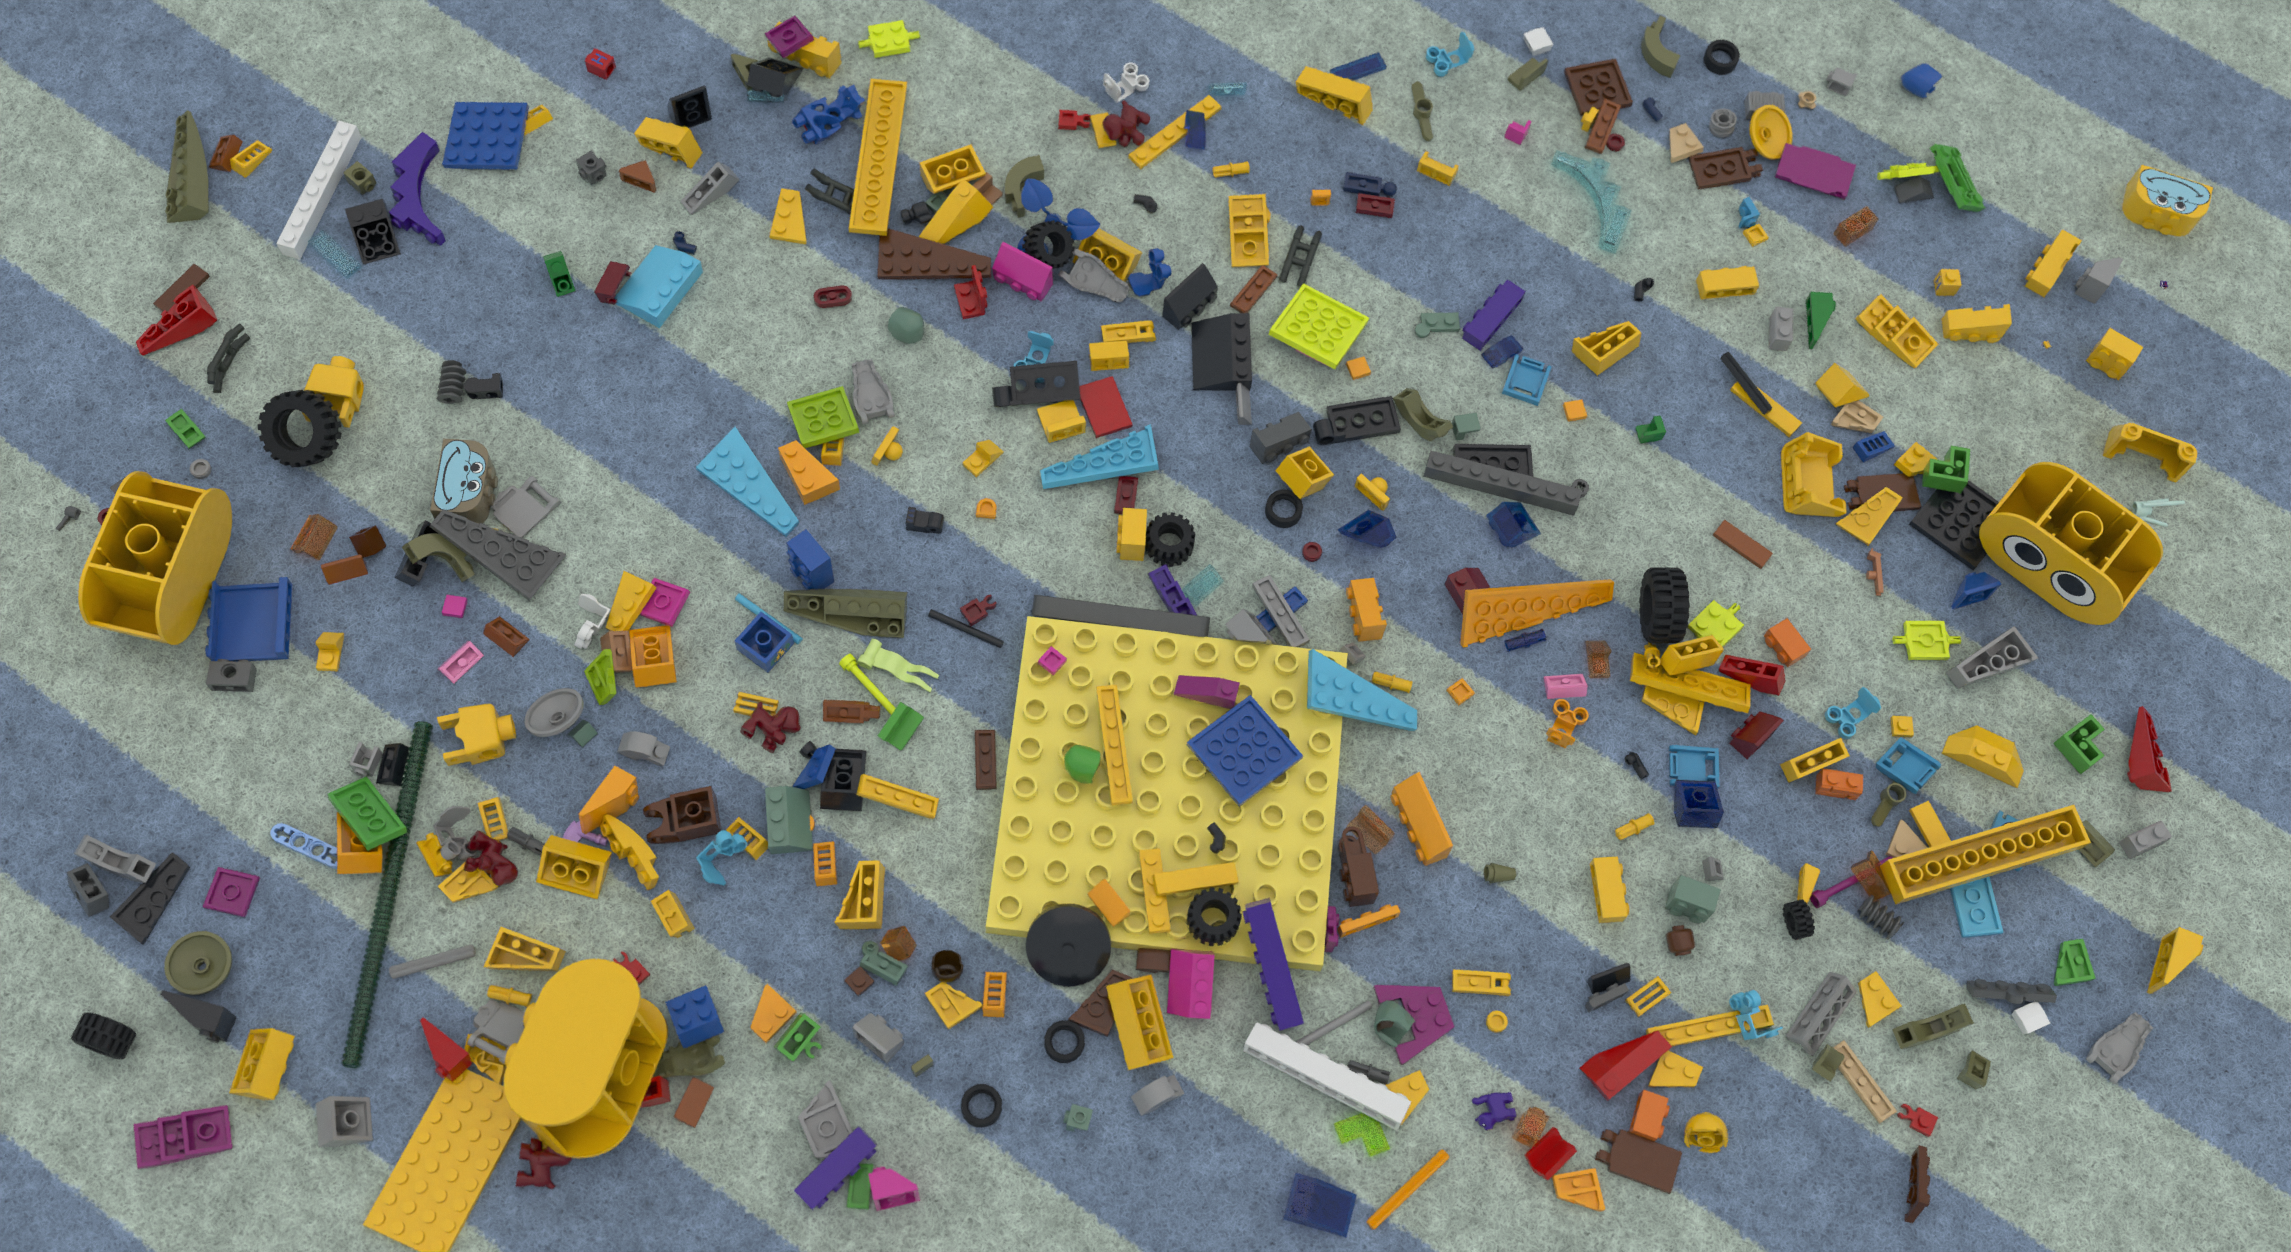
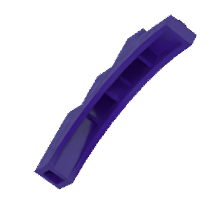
M421 132L392 161L395 169L394 173L399 178L390 188L393 193L392 197L398 203L389 211L392 219L391 223L396 228H403L406 231L412 228L418 234L420 232L423 233L432 244L436 242L441 246L446 241L443 232L429 220L422 209L421 185L424 174L440 149L437 141Z

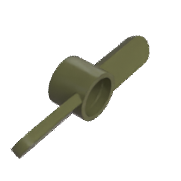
M1417 81L1412 84L1415 102L1413 115L1419 120L1423 138L1426 141H1430L1433 138L1429 118L1433 104L1429 99L1425 98L1423 85ZM1418 107H1425L1428 111H1420Z
M1895 781L1881 791V803L1871 819L1873 826H1881L1892 807L1898 805L1906 798L1905 788ZM1889 790L1897 793L1898 800L1890 796Z

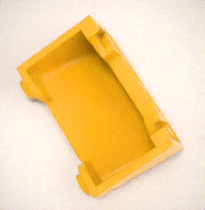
M2134 423L2112 427L2103 452L2104 457L2112 459L2118 453L2123 455L2126 448L2162 460L2160 469H2164L2167 472V480L2175 483L2196 463L2197 450L2193 445Z
M1806 432L1783 446L1781 450L1783 504L1786 512L1796 515L1840 517L1847 513L1845 500L1841 498L1834 499L1832 467L1842 460V444Z

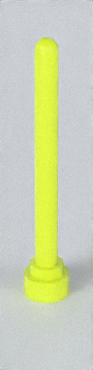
M851 653L843 657L839 665L845 671L852 672L892 715L896 708L857 667L856 658Z

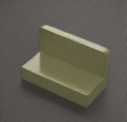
M1533 57L1508 76L1507 80L1521 91L1545 72L1548 60L1545 58L1539 63Z
M2085 820L2082 823L2091 843L2079 849V851L2097 867L2115 849Z

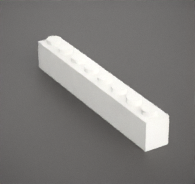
M338 121L276 243L282 255L301 259L343 176V172L346 170L362 138L357 125Z
M1256 1022L1245 1042L1243 1051L1396 1131H1398L1411 1104V1101L1403 1094L1394 1093L1388 1090L1385 1085L1370 1081L1366 1075L1355 1073L1349 1070L1346 1065L1331 1061L1327 1055L1318 1054L1312 1051L1309 1046L1292 1041L1288 1035L1279 1034L1266 1024Z

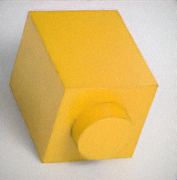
M1941 269L1934 279L1936 296H1955L1962 286L1959 269Z

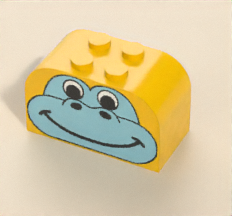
M2141 165L2127 183L2122 210L2130 221L2142 225L2146 229H2154L2164 235L2185 236L2192 231L2208 211L2213 187Z

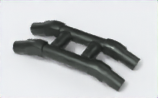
M815 168L812 169L810 174L820 183L828 185L825 194L810 184L805 186V190L817 200H822L851 214L852 205L850 201L854 195V189L831 179ZM835 189L845 193L843 201L832 197Z
M1299 225L1294 233L1279 281L1286 282L1291 265L1301 266L1302 270L1297 283L1299 287L1306 282L1322 236L1321 231H1316L1310 245L1300 242L1304 232L1302 225ZM1297 249L1308 252L1305 260L1294 257Z
M240 323L225 334L223 342L212 362L207 367V383L213 385V393H221L223 378L239 349L251 339L244 333L240 338L234 340L245 329Z

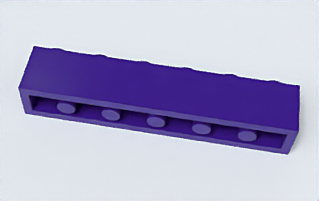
M1270 898L1245 904L1246 911H1242L1245 923H1250L1252 931L1248 932L1251 944H1256L1257 951L1254 952L1256 963L1262 966L1263 971L1259 972L1262 985L1267 984L1266 1000L1268 1005L1272 1004L1274 1012L1270 1013L1273 1025L1278 1024L1279 1031L1304 1024Z

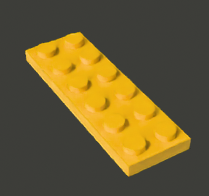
M1634 653L1632 656L1630 681L1636 684L1654 687L1657 690H1665L1679 696L1683 695L1697 701H1705L1715 706L1733 709L1737 712H1749L1750 684L1700 670H1692L1670 676L1661 664L1656 668L1655 664H1653V668H1651L1644 655Z

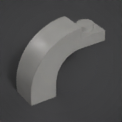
M84 835L74 852L75 855L91 862L92 865L102 870L139 883L147 882L156 863L138 854L122 852L89 835Z

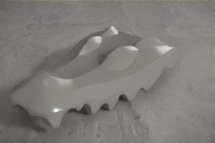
M1077 248L1071 251L1073 255L1078 257L1069 274L1060 270L1058 276L1074 288L1084 292L1107 297L1118 303L1126 298L1129 291L1128 284L1116 277L1099 258Z
M865 359L861 362L852 363L854 375L853 401L862 424H868V419L888 415V418H894L895 414L890 390L887 384L883 382L878 371L876 372L873 360Z
M2135 1012L2113 1030L2102 1035L2091 1047L2086 1060L2090 1064L2096 1061L2111 1075L2109 1081L2116 1084L2120 1078L2136 1065L2140 1057L2139 1053L2145 1044L2144 1039L2152 1031L2153 1027L2142 1018V1015Z

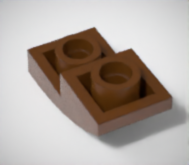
M1139 948L1137 950L1136 970L1157 973L1158 971L1169 973L1171 950Z

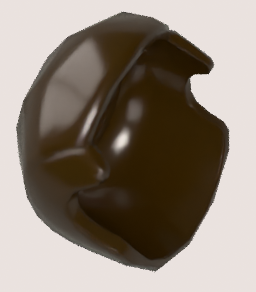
M952 950L936 952L932 957L931 963L934 977L938 981L949 983L961 977L964 966L961 961V955Z

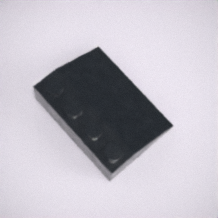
M1230 313L1191 322L1193 390L1236 391L1237 384L1242 383L1250 391L1252 384L1250 313Z

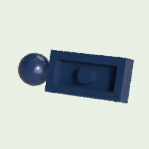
M1346 172L1343 191L1379 196L1380 191H1382L1386 196L1390 197L1396 194L1397 186L1393 182L1382 184L1381 177Z

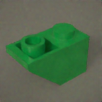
M562 251L543 256L557 297L575 292Z

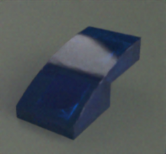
M1186 110L1184 129H1187L1186 147L1205 150L1206 123L1204 113Z
M1510 335L1485 350L1481 356L1493 369L1504 364L1508 358L1522 352L1524 348L1513 335Z

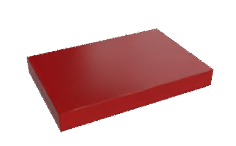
M1113 376L1080 386V400L1096 438L1132 427L1133 424Z

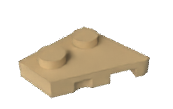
M1686 123L1670 129L1671 163L1703 152V145Z
M1857 400L1845 404L1830 425L1872 434L1883 419V416Z
M1900 820L1886 855L1896 858L1928 847L1903 820Z

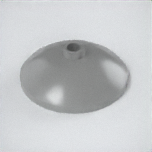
M570 688L557 689L546 693L528 709L524 720L527 730L532 735L538 737L555 736L566 731L579 719L584 707L583 698L579 692Z

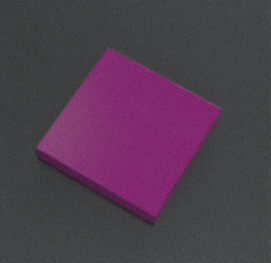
M796 15L764 33L766 39L783 59L814 40L813 35Z
M218 867L203 908L245 918L260 877Z

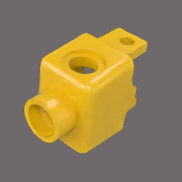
M333 356L330 365L315 364L313 366L304 391L310 390L314 391L315 394L323 395L325 397L324 401H330L333 404L332 410H337L338 414H340L339 419L342 425L350 428L354 411L359 412L364 383L358 371L354 369L355 363L352 360L342 356ZM302 412L306 421L311 422L310 419Z
M489 703L458 708V713L437 717L438 724L442 730L455 727L456 737L460 738L464 743L465 749L443 753V758L448 766L469 761L472 765L500 758L505 755L504 741L516 739V729L512 715L499 717L494 705Z

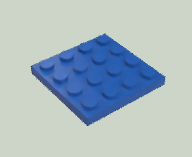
M455 102L442 164L443 167L452 169L517 170L529 111L528 103Z
M1251 695L1187 742L1189 749L1239 807L1303 759L1301 752Z

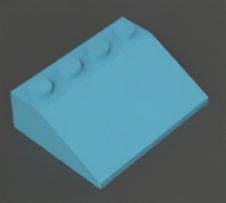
M655 245L615 296L616 304L660 328L703 273L701 261L685 252Z

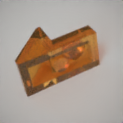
M1605 640L1585 641L1589 678H1609L1608 657L1611 654V649Z

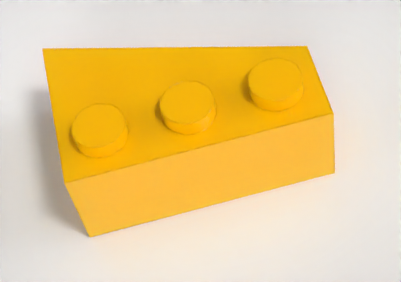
M2062 229L2052 244H2047L2041 252L2044 256L2042 258L2038 257L2033 265L2036 269H2031L2025 279L2028 281L2025 287L2045 297L2082 240Z
M500 927L483 967L493 970L558 972L566 951Z

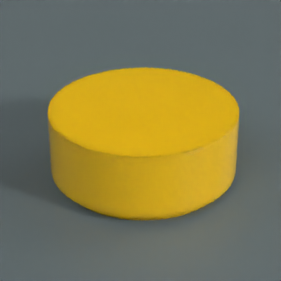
M1492 1011L1486 1018V1025L1492 1032L1499 1033L1507 1027L1508 1019L1501 1011Z

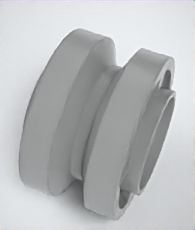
M1728 109L1714 111L1709 124L1710 132L1720 138L1732 135L1737 121L1735 113Z

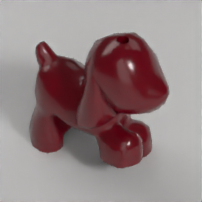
M1123 100L1121 117L1117 114H1109L1102 121L1104 131L1110 140L1118 139V143L1123 147L1128 146L1131 138L1135 145L1140 146L1144 142L1145 136L1136 127H1139L1140 123L1147 125L1151 117L1146 112L1137 110Z
M759 702L756 707L757 709L753 711L750 719L742 725L740 732L746 738L751 739L756 727H758L765 735L761 746L773 754L777 747L776 743L780 745L785 743L786 735L782 731L796 733L801 730L799 724L800 715L796 708L786 706L779 709L776 715L772 716L763 708L762 702Z
M477 830L470 838L467 849L481 851L482 853L479 858L468 857L464 865V871L474 872L477 868L491 875L493 883L497 886L510 884L518 876L516 865L501 855L502 851L507 849L508 846Z
M531 1138L530 1145L521 1143L519 1159H525L530 1162L531 1174L525 1171H518L516 1187L533 1185L535 1187L546 1186L549 1189H554L556 1186L551 1181L550 1168L553 1166H566L573 1158L560 1155L548 1146L542 1150V1142L537 1138Z

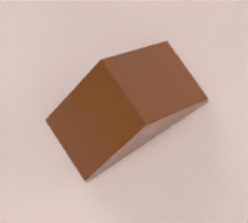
M646 160L620 168L621 181L653 193L657 191Z

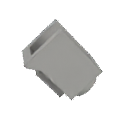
M1836 67L1834 72L1830 71L1826 79L1829 82L1826 88L1846 97L1857 74H1851Z
M358 742L349 765L358 776L366 777L367 774L373 776L383 753L379 747L374 746V749L370 750L363 743ZM365 758L370 759L367 766L362 765Z

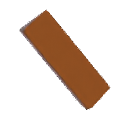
M234 134L220 137L208 168L231 172L230 159L238 154L243 141Z
M360 554L321 565L328 585L368 574L366 562Z
M500 616L486 624L483 632L486 637L512 657L530 640Z
M693 1077L674 1114L675 1120L695 1128L714 1087Z

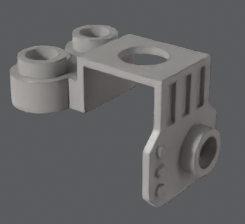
M462 806L447 808L440 815V819L433 825L439 843L442 846L441 856L446 860H452L458 856L460 860L466 861L468 857L473 858L477 854V851L467 849L469 842H467L466 837H455L451 829L457 821L464 819L471 812L470 808ZM441 831L449 834L446 840L442 837Z

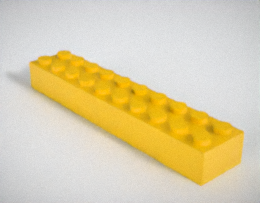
M2071 805L1892 858L1880 865V868L1896 905L2076 851L2090 844L2091 841L2075 805Z

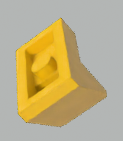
M991 440L977 442L976 451L962 464L975 477H978L1004 451Z
M323 632L315 643L319 649L316 664L317 671H338L344 633Z

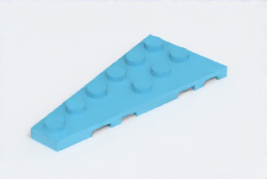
M1151 424L1145 426V430L1136 433V431L1128 433L1129 436L1121 440L1116 438L1092 448L1090 453L1082 456L1080 454L1075 455L1071 461L1066 463L1061 461L1040 470L1043 489L1159 470Z
M736 427L696 466L700 473L784 536H787L799 524V520Z
M1311 649L1309 651L1307 709L1408 731L1417 730L1416 709L1316 650Z

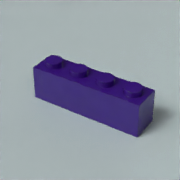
M1508 279L1503 285L1500 283L1494 291V296H1489L1486 299L1484 308L1476 311L1473 321L1471 323L1468 321L1462 329L1464 332L1462 339L1481 351L1522 302L1526 291Z
M859 1125L794 1189L795 1193L812 1210L816 1206L821 1208L828 1201L826 1196L832 1190L836 1193L845 1184L842 1180L848 1174L852 1177L861 1168L858 1164L864 1158L868 1161L877 1152L874 1149L877 1143Z

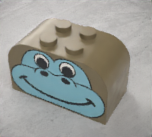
M443 438L430 511L434 519L444 509L466 517L470 521L479 524L484 523L488 518L490 506L494 505L495 495L493 494V489L498 486V477L496 476V470L485 446L477 441Z

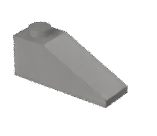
M717 162L680 202L692 215L728 193L740 179L730 167Z

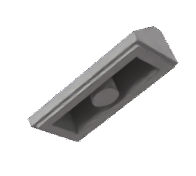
M1238 383L1236 387L1238 424L1251 425L1250 393L1242 383Z

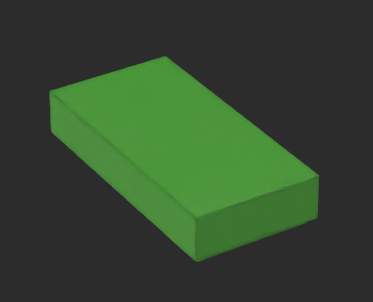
M859 1163L858 1165L861 1168L849 1178L847 1208L869 1209L871 1185L868 1174L873 1173V1164Z

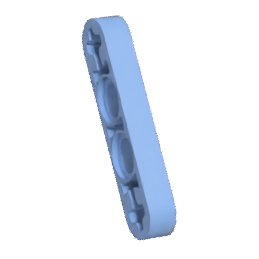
M283 823L276 824L271 829V837L278 844L328 867L337 869V861L334 863L327 856L329 852L337 857L336 847ZM284 829V832L290 836V839L288 840L284 836L278 838L277 831H283ZM297 838H305V844L303 846H294V842ZM323 846L324 851L321 855H313L315 847Z

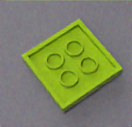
M843 386L787 402L799 440L805 449L859 433L857 422Z

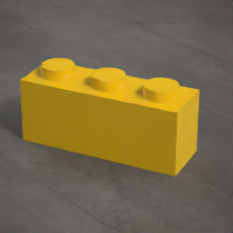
M1741 266L1731 269L1722 268L1720 270L1706 269L1700 271L1696 279L1701 299L1753 295L1759 287L1754 266Z
M1710 635L1669 645L1660 658V664L1672 676L1713 666L1724 649L1715 637Z
M1839 738L1781 763L1780 766L1789 783L1845 759L1850 755L1842 739Z
M1618 856L1593 858L1589 864L1599 923L1623 922L1627 915H1629V905L1625 903L1626 886L1625 883H1622L1621 879L1623 874L1622 864L1619 863Z

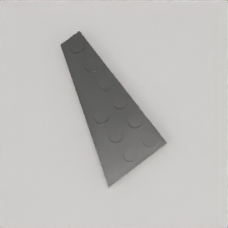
M443 509L429 527L528 601H530L566 555L563 552L553 551L549 547L531 543L527 539L505 531L495 530L487 527L488 525L470 521L466 517Z

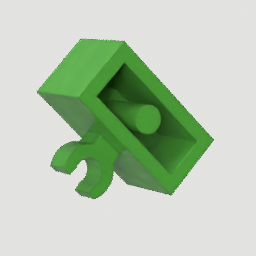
M800 1012L773 1047L793 1062L803 1049H805V1054L813 1059L815 1056L810 1053V1048L816 1046L818 1049H821L822 1047L819 1043L811 1042L810 1040L821 1026L806 1014Z

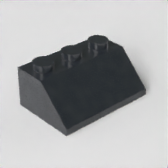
M1204 263L1199 265L1164 298L1162 317L1178 330L1183 326L1187 327L1191 323L1192 318L1195 315L1199 316L1204 311L1205 306L1208 303L1212 304L1218 296V285Z

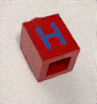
M594 48L591 54L589 53L586 56L585 64L587 71L607 80L616 68L614 57Z

